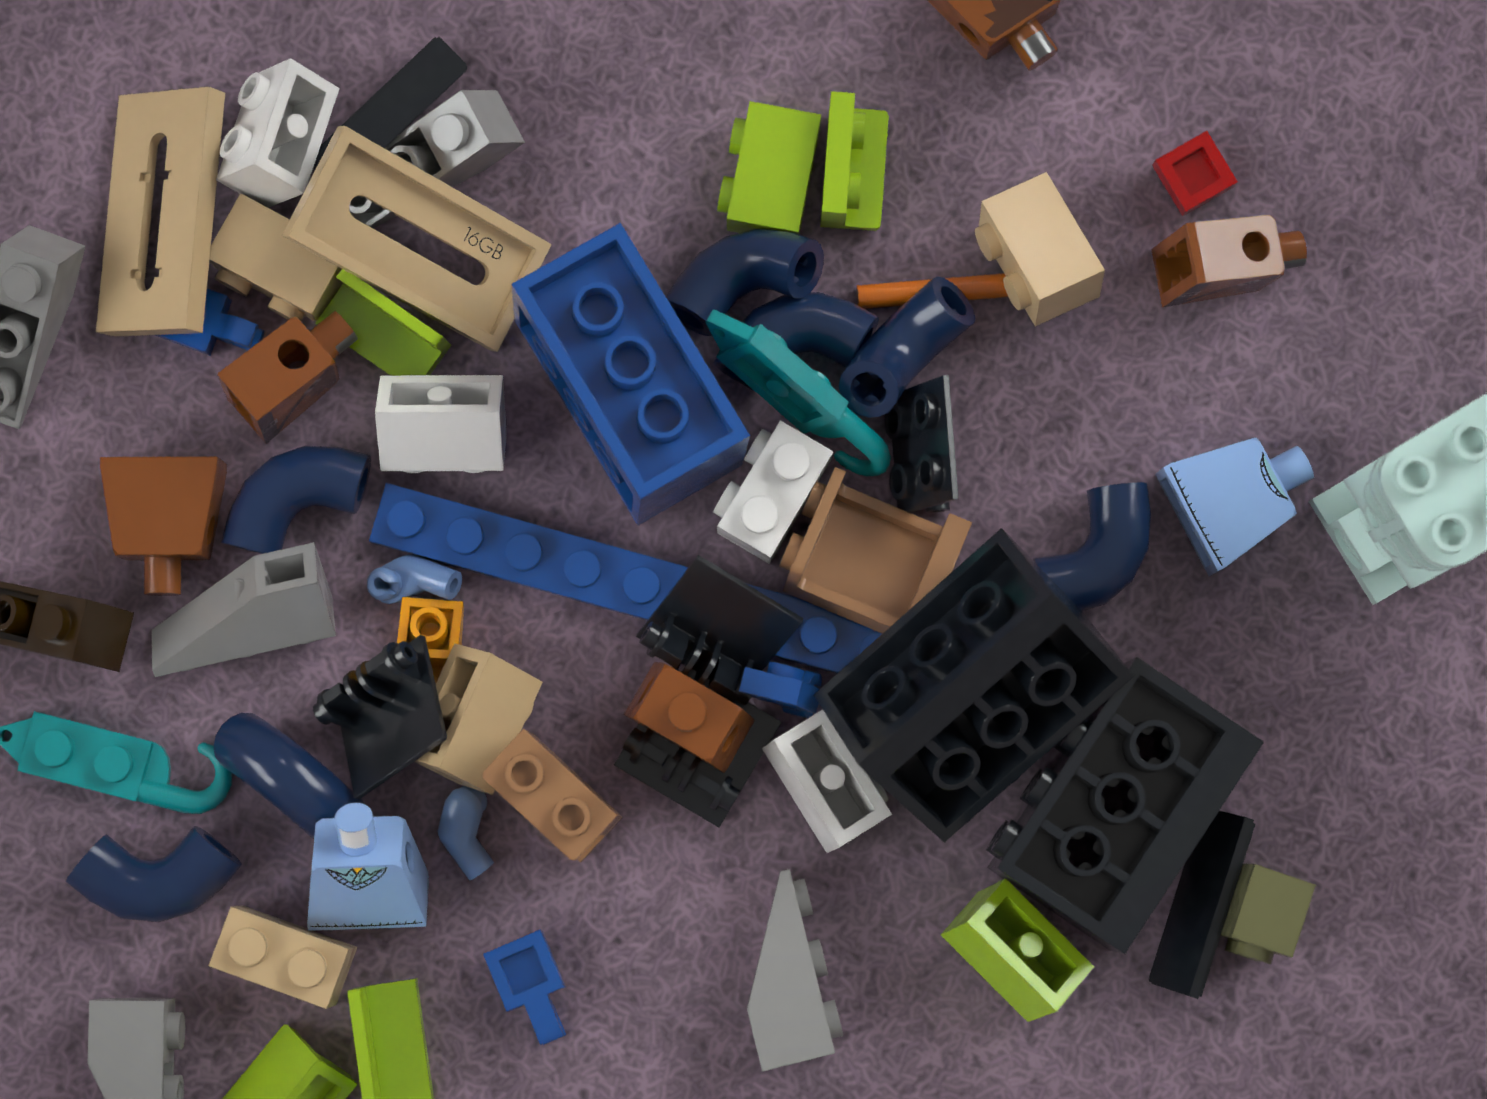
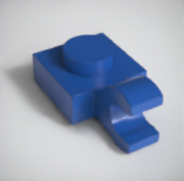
M207 288L203 333L155 336L211 356L217 340L248 351L262 340L265 331L259 329L258 325L233 315H227L232 300L227 295Z
M769 662L767 672L745 667L739 691L756 699L780 705L784 713L808 719L813 716V713L816 714L819 705L814 694L820 689L814 685L821 686L823 679L819 673L776 662Z
M541 929L483 954L506 1012L525 1006L540 1045H545L567 1035L549 994L559 991L566 986Z

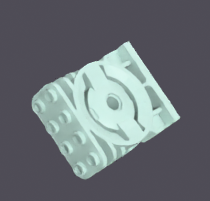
M1487 393L1308 501L1372 605L1377 604L1407 585L1410 589L1417 587L1453 567L1470 561L1487 550Z

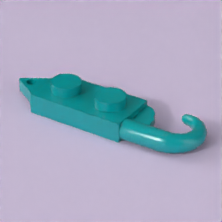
M712 310L706 320V324L720 349L716 356L717 359L803 434L811 432L824 438L845 437L869 459H858L842 450H838L834 454V459L844 468L855 474L867 477L879 476L888 470L891 455L887 444L872 428L847 407L849 401L832 387L831 382L825 375L811 369L788 348L787 343L781 336L767 330L762 324L751 327L717 310Z
M35 711L32 718L0 727V745L19 763L17 771L184 814H202L216 808L226 798L232 785V773L221 766L215 758L213 745L205 742L200 743L197 749L200 754L209 758L213 763L215 776L208 788L195 791L169 784L171 776L170 758L165 748L153 741ZM9 730L12 733V738L6 742L4 740V733Z

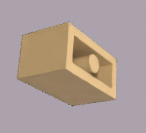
M1047 172L982 201L979 227L975 228L978 245L987 260H997L1005 274L1003 278L1004 287L1011 303L1017 310L1025 308L1034 326H1038L1100 297L1105 269Z
M240 193L211 244L209 262L214 268L219 270L214 279L243 296H247L250 289L253 288L272 298L267 307L287 320L297 317L302 321L305 316L316 322L342 285V282L336 278L341 268L283 237L282 234L290 219Z
M454 643L436 683L447 739L414 762L457 784L493 795L495 789L483 779L482 774L521 732L525 721L532 713L535 698L543 682L492 653Z
M243 905L231 906L209 967L328 1009L336 1006L357 946L315 931H308L307 928Z

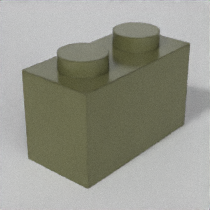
M1243 864L1221 933V937L1228 939L1224 950L1270 965L1274 954L1293 958L1316 885L1257 864Z

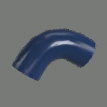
M753 229L729 235L700 252L677 278L666 298L684 327L701 335L712 336L706 324V320L712 310H717L726 315L738 299L751 291L767 289L793 298H804L810 294L822 274L824 252L821 244L816 240L793 232Z
M937 276L894 312L863 344L847 365L839 382L840 394L849 401L847 407L857 415L868 418L880 417L890 412L910 382L942 350L975 323L974 310L958 287L943 277Z
M811 292L804 298L782 295L753 309L742 323L751 327L762 324L767 330L781 336L794 354L814 352L847 367L863 344L874 334L879 317L852 302L821 292ZM715 359L714 364L720 371L753 390L719 359Z
M305 445L271 457L244 481L228 513L221 543L261 554L282 550L291 520L302 509L311 506H325L356 514L366 490L371 468V455L341 447Z
M1145 482L1113 484L1087 490L1090 533L1085 543L1076 551L1067 554L1033 558V561L1082 612L1105 605L1129 585L1149 550L1151 509L1148 485Z
M240 713L230 717L222 724L215 736L214 754L220 765L256 790L313 839L316 822L323 818H335L336 812L346 804H365L362 799H355L353 791L308 751L253 713Z
M194 826L171 853L164 858L154 861L141 860L135 857L106 834L79 861L67 877L66 882L90 902L121 919L159 923L197 910L227 884L242 866V863L217 839L197 826Z

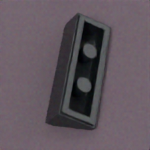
M434 37L341 126H346L379 146L386 148L468 69L467 65L440 37ZM333 134L321 144L313 172L316 170Z
M1219 811L1185 862L1149 975V982L1196 999L1199 996L1202 997L1255 828L1253 819Z

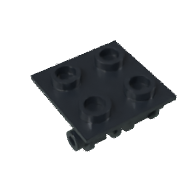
M942 375L905 389L894 407L885 414V429L889 438L892 439L894 460L889 477L892 496L897 500V508L907 511V513L926 509L928 513L949 511L950 502L959 499L949 375Z
M698 555L642 626L636 637L640 639V644L648 648L646 653L652 658L656 656L675 668L680 664L678 671L684 675H687L693 669L697 671L694 678L696 682L702 685L708 678L710 679L708 688L732 703L738 701L746 705L752 697L739 691L745 667L763 671L801 625L804 618Z
M419 635L410 643L402 641L399 644L395 642L388 643L383 647L382 652L370 661L362 662L357 666L356 671L352 670L345 674L343 684L338 683L331 689H325L317 696V703L313 706L314 715L322 724L329 725L334 723L341 726L354 798L358 800L447 739L426 638L423 635Z
M680 664L678 665L677 668H675V667H673V666H672V668H674V669H676V670L678 671ZM691 669L686 676L694 680L697 671ZM707 678L702 685L708 688L710 679ZM735 701L734 704L744 709L755 719V722L725 774L640 724L636 728L634 727L628 736L614 766L720 828L763 755L762 748L770 743L782 722L749 702L743 705Z

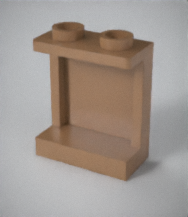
M835 467L827 485L817 481L812 488L802 515L812 519L805 537L793 532L779 567L790 572L782 592L883 634L953 571L972 522L949 513L942 527L919 516L907 513V511L845 486L843 479L846 471Z
M524 728L482 774L483 779L570 860H578L581 863L623 818L540 739Z

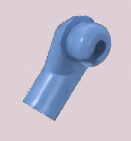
M409 554L374 569L367 578V589L370 595L376 600L387 604L401 602L402 597H412L423 591L452 600L457 596L462 585L461 572Z
M462 786L453 790L444 802L438 827V836L466 877L472 880L492 866L494 861L476 838L483 811L487 807V796L485 792Z

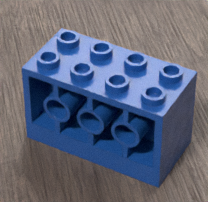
M621 222L511 284L515 323L637 526L742 466L750 434Z

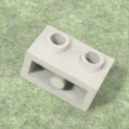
M291 58L259 73L255 72L250 75L244 82L238 95V103L241 105L235 126L227 133L220 147V156L223 160L216 180L268 208L302 195L308 185L340 88Z
M503 375L380 376L375 419L381 471H403L406 473H420L423 471H465L468 473L503 471L507 437Z
M781 420L772 434L762 429L744 459L753 465L741 486L731 481L713 511L714 514L722 518L717 526V533L770 564L808 500L812 488L820 480L830 463L833 451Z
M823 709L762 748L826 853L840 848L892 815L885 803L888 801V797L884 788L857 764Z

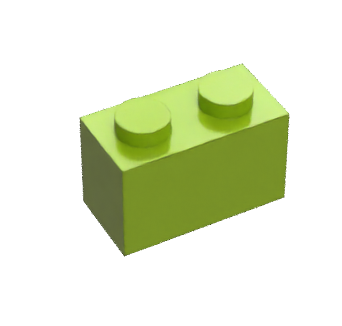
M750 101L746 119L735 117L729 145V153L739 155L735 178L723 176L717 206L718 212L728 213L727 231L741 233L753 229H769L800 234L820 131L821 114Z
M1006 878L979 891L941 933V936L1027 1022L1057 1012L1094 968Z

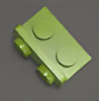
M831 91L820 227L877 231L881 226L889 114L884 110L854 108L855 93Z

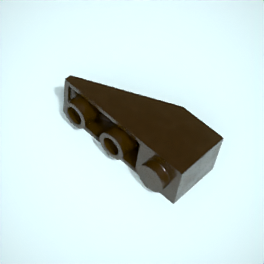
M0 581V645L120 672L134 612L83 598Z

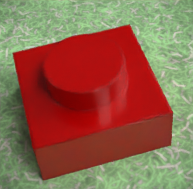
M1208 131L1159 157L1152 164L1182 217L1234 188L1238 183Z

